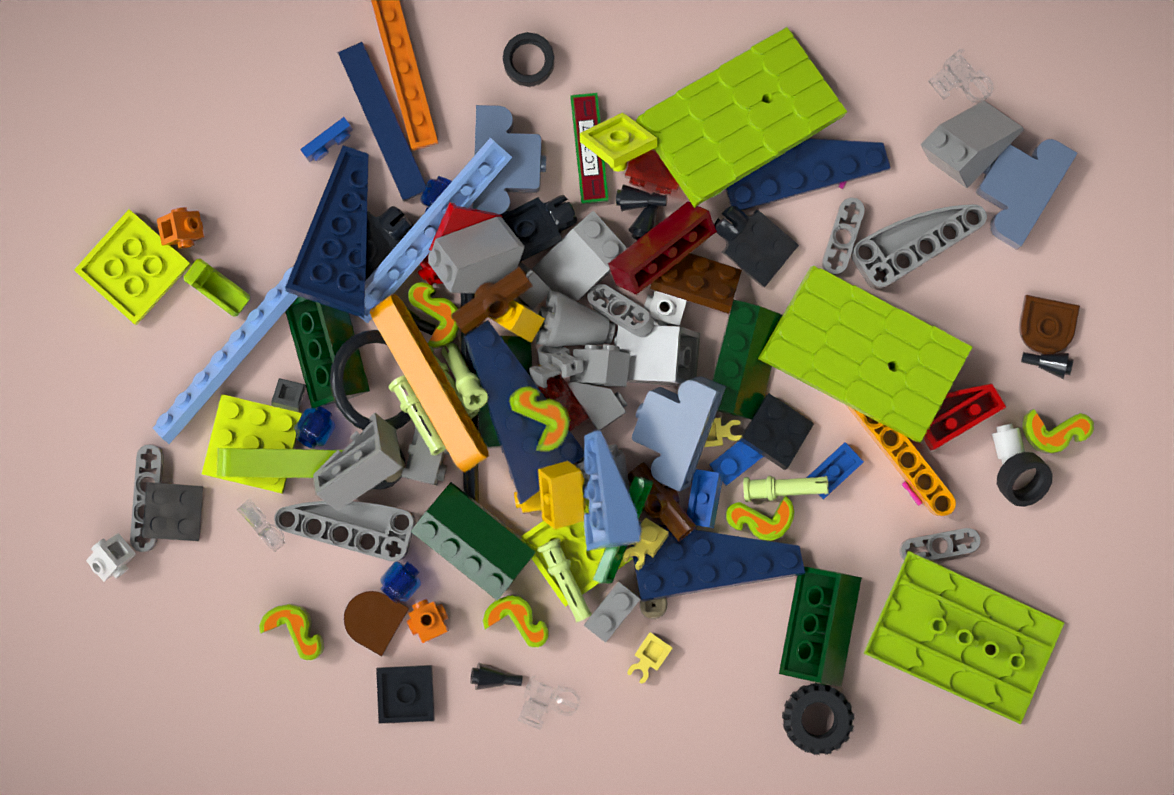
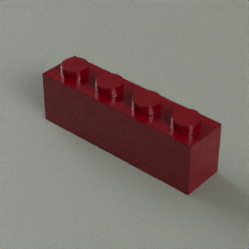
M687 201L610 261L608 266L616 285L638 295L715 234L717 231L709 210L700 206L693 207L691 202Z

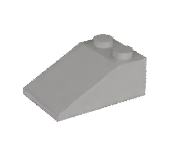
M982 101L940 124L920 145L932 164L968 188L1024 129L992 105Z
M592 211L562 239L563 241L559 242L532 270L551 291L562 293L578 302L592 287L596 286L611 272L608 263L625 251L627 247L601 218Z

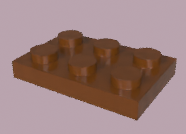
M689 253L651 283L650 289L729 314L742 269Z

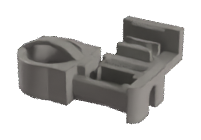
M543 345L538 348L539 364L541 366L531 367L530 377L534 383L542 388H546V379L548 377H554V375L560 374V372H562V377H569L583 372V357L577 359L570 356L569 349L564 346Z

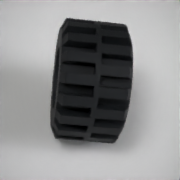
M810 683V685L799 687V690L794 691L790 695V699L786 700L784 704L785 709L782 712L783 728L788 738L802 751L812 753L813 755L831 754V751L835 749L839 750L842 748L841 745L844 742L847 743L850 738L848 737L850 732H853L854 726L852 724L855 719L850 702L837 689L826 684ZM815 702L828 705L834 714L832 727L822 735H812L802 725L804 710Z

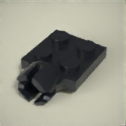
M560 195L545 203L537 197L502 216L505 223L524 245L519 263L563 241L560 233L577 223V217L574 216L575 211L570 202H565L568 200L565 195Z
M391 206L378 217L373 216L370 211L367 212L365 281L413 227L412 222L404 217L405 214L395 206Z
M730 206L721 213L726 219L722 218L720 220L717 218L714 224L716 233L726 241V246L722 253L761 287H766L799 245L759 210H755L752 215L748 216L737 206Z

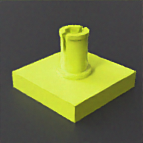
M620 113L580 133V142L608 163L610 168H613V171L617 172L626 170L628 161L657 147V138L624 113Z

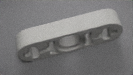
M848 198L840 205L822 259L823 269L833 275H839L846 269L865 210L863 203L857 198ZM851 204L856 205L855 210L859 211V214H854L850 221V224H856L855 228L849 224L839 223L840 219L844 222L846 221L848 212L844 210V207L848 208ZM840 229L849 231L851 235L850 242L840 244L836 240V232ZM832 245L837 249L847 250L846 254L844 252L840 253L838 261L842 263V266H837L835 270L831 269V263L827 262L836 253L835 249L831 250Z
M598 284L590 289L587 298L593 309L635 336L647 335L652 330L654 321L643 307L605 284ZM606 296L609 302L607 304L604 300L598 298ZM621 305L627 306L624 313L620 315L614 314L617 307ZM634 316L637 320L641 322L644 320V322L642 324H635L632 317Z
M963 528L910 538L901 544L899 552L901 558L905 560L906 549L910 548V543H913L914 547L925 546L922 541L927 539L926 547L930 556L925 557L926 551L918 552L916 555L929 561L977 550L980 545V536L974 529ZM967 532L968 537L974 538V542H971L969 545L970 548L967 549L965 544L955 545L957 551L953 552V542L950 535L954 534V540L964 538V533ZM939 537L947 542V550L942 554L936 553L932 548L933 541Z

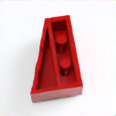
M992 383L947 393L923 440L930 451L935 450L1005 409L1006 405Z

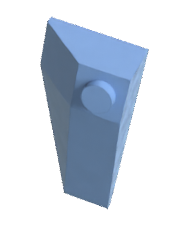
M601 431L585 435L584 469L589 475L587 488H584V497L589 499V513H584L587 551L639 542L642 529L637 519V512Z

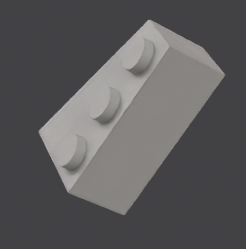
M374 413L369 418L371 423L361 433L356 431L350 437L353 441L342 452L337 450L313 474L316 495L337 511L402 468L396 429L377 413Z
M421 420V422H422V424L424 425L425 429L427 430L429 436H432V434L430 433L429 429L427 428L425 422H424L423 420ZM415 426L413 441L408 450L409 457L406 469L403 468L401 476L437 486L438 481H444L447 465H443L445 454H449L446 448L443 452L432 456Z

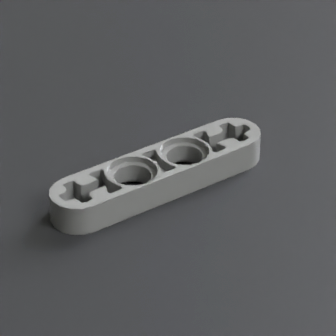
M144 445L138 450L136 456L130 542L132 547L140 552H148L157 544V539L151 538L150 543H146L144 548L141 542H137V537L142 536L143 528H137L138 523L143 524V519L140 518L138 511L145 504V492L141 488V481L145 477H152L155 483H162L163 452L154 445ZM150 449H152L153 454L157 455V460H152L151 469H157L156 474L150 472L141 473L142 468L148 469V461L144 460L143 456L148 454Z

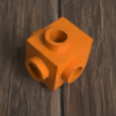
M187 207L173 209L171 213L157 218L162 246L178 245L179 249L189 248L195 245L194 241L204 238L203 224L199 211H188Z
M426 598L412 605L414 611L408 613L410 619L406 621L412 634L419 635L422 644L449 631L445 620L449 618L442 604L437 606L436 601L429 603ZM426 614L431 616V624L424 622L423 618Z

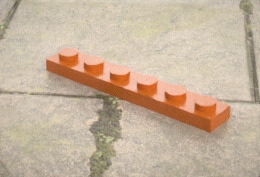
M371 0L411 149L415 151L437 145L439 143L400 1Z

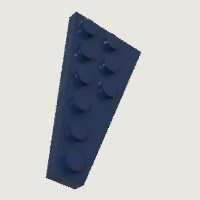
M806 139L727 187L726 192L730 206H737L743 211L843 182L889 171L891 167L883 142Z
M342 145L285 286V292L364 318L369 154Z
M487 320L464 338L474 368L477 371L481 388L488 395L489 413L502 453H504L509 467L508 471L511 480H513L518 494L519 504H523L540 491L538 469L565 461L575 464L584 457L585 451L569 429L564 441L558 447L546 452L536 451L546 425L513 411L510 406V396L520 388L531 387L539 391L536 401L540 402L547 399L489 320Z
M660 524L657 525L668 531L669 536L654 557L646 553L644 566L640 570L635 569L641 602L799 576L805 573L799 545L693 530L684 539L678 541L666 525ZM633 556L634 567L639 560L636 556Z

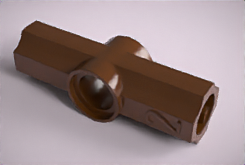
M518 267L497 283L487 282L480 285L475 292V298L451 314V317L463 334H466L488 317L496 319L503 316L509 308V303L533 285L521 268Z
M645 462L629 472L628 480L631 484L635 476L653 481L652 488L644 505V509L649 516L653 518L659 517L678 541H681L693 532L697 526L679 505L680 499L675 489L663 486L662 483L658 482Z

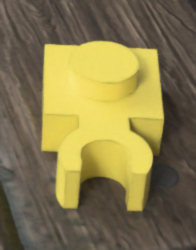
M714 418L704 447L723 446L722 438L725 437L731 441H738L742 435H732L730 428L733 425H740V421L731 420L726 425L721 426V418Z
M647 518L641 523L640 541L633 543L632 545L635 547L627 549L623 557L624 562H627L632 556L638 557L639 560L635 565L637 570L644 566L646 553L654 557L669 536L668 531Z
M649 632L634 654L640 661L632 664L627 674L630 676L635 669L642 670L643 676L639 682L643 684L648 679V669L650 666L657 671L672 650V647Z

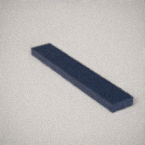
M363 42L337 52L403 202L427 192L426 184Z

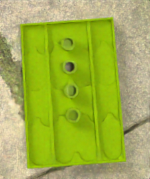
M788 27L755 44L746 52L722 64L713 72L680 89L673 96L647 109L638 116L636 123L657 138L655 151L693 207H696L843 118L847 110L839 102L835 93L827 82L824 81L818 69L809 60L808 55L798 41L794 39Z
M811 266L758 359L916 442H921L973 347L943 330L931 326L901 309H897L855 285L853 286L821 268Z
M908 551L863 654L1021 724L1064 626V622ZM988 645L995 646L996 653L988 655L985 651Z

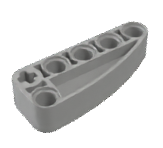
M975 204L944 207L916 214L884 227L862 239L854 246L851 257L867 284L875 290H881L977 231L985 224L987 214L982 206ZM968 212H973L978 216L979 222L977 225H971L967 222L966 214ZM950 226L955 230L956 236L954 239H947L943 235L944 227ZM920 242H930L933 247L932 253H923L919 247ZM859 247H868L872 252L871 259H862L858 254ZM897 256H906L910 262L909 267H899L896 262ZM876 270L879 273L881 271L885 273L886 276L883 278V283L881 280L877 282L874 279V276L877 274Z
M325 501L300 503L280 508L274 516L275 525L284 532L394 562L400 561L406 556L413 535L410 531L415 526L414 516L406 510L355 501L338 511ZM288 511L292 512L295 516V522L291 527L284 526L281 521L283 514ZM403 514L409 518V526L401 531L396 528L395 519ZM313 519H318L322 525L321 531L316 535L311 534L308 530V524ZM340 526L348 530V538L344 542L337 541L334 536L335 530ZM365 534H371L375 538V545L369 550L364 549L361 545V539ZM394 541H397L398 547L402 548L400 554L396 553L395 557H392L391 551L387 550L388 545H393Z

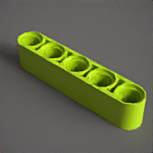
M218 448L217 476L314 478L313 474L337 450Z

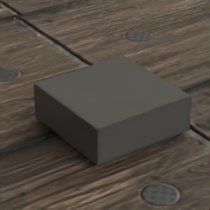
M279 378L271 405L299 412L306 384Z

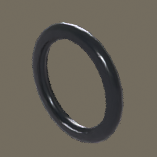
M376 329L362 331L350 337L336 353L331 367L330 385L337 408L349 422L362 430L371 421L356 411L348 401L344 390L343 374L348 359L358 348L373 343L387 345L380 331ZM401 411L396 416L384 420L398 430L404 427L411 420V417L408 413Z

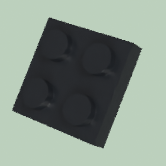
M768 393L739 440L783 470H786L814 423Z
M146 482L142 538L199 541L203 486Z
M432 665L376 668L378 724L435 721Z

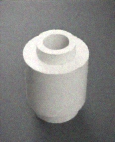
M1013 424L996 427L997 433H993L992 436L997 457L1001 459L1003 465L1007 459L1015 454L1025 452L1019 428H1013Z

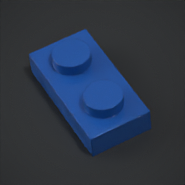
M343 117L300 150L309 162L312 160L317 162L329 153L327 149L335 143L340 145L351 136L349 133L353 129L345 117Z
M739 440L710 463L709 466L714 472L724 474L723 484L727 486L764 456Z
M844 442L806 478L827 476L830 494L864 461ZM829 494L818 495L824 500Z
M699 469L695 470L687 515L695 525L714 528L724 474Z

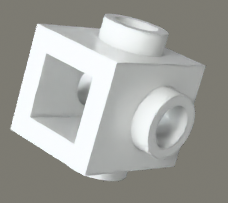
M654 291L653 296H647L644 309L652 317L655 326H668L670 324L679 327L686 300ZM662 303L667 304L669 307L668 312H662L659 305Z
M118 533L107 541L102 539L91 548L93 553L86 561L91 566L92 571L104 582L112 576L117 579L129 569L127 564L136 553Z

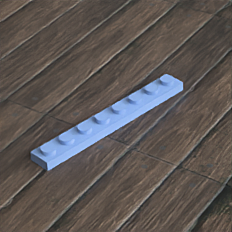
M489 138L365 281L364 318H360L366 323H369L372 319L370 309L391 294H394L429 254V248L449 203L452 202L457 206L469 208L510 161L512 156L491 138Z
M293 267L289 268L277 286L266 294L265 299L257 309L249 313L247 320L238 330L231 334L229 341L223 348L212 356L210 363L203 371L195 375L193 382L184 392L176 397L174 404L169 410L158 418L153 429L168 444L174 440L298 297L297 295L285 292V286Z

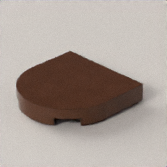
M1025 295L1019 322V333L1022 341L1030 350L1038 354H1055L1062 351L1071 343L1075 335L1080 305Z
M366 591L356 595L348 603L344 612V626L348 635L355 642L382 657L407 614L409 607L382 592Z

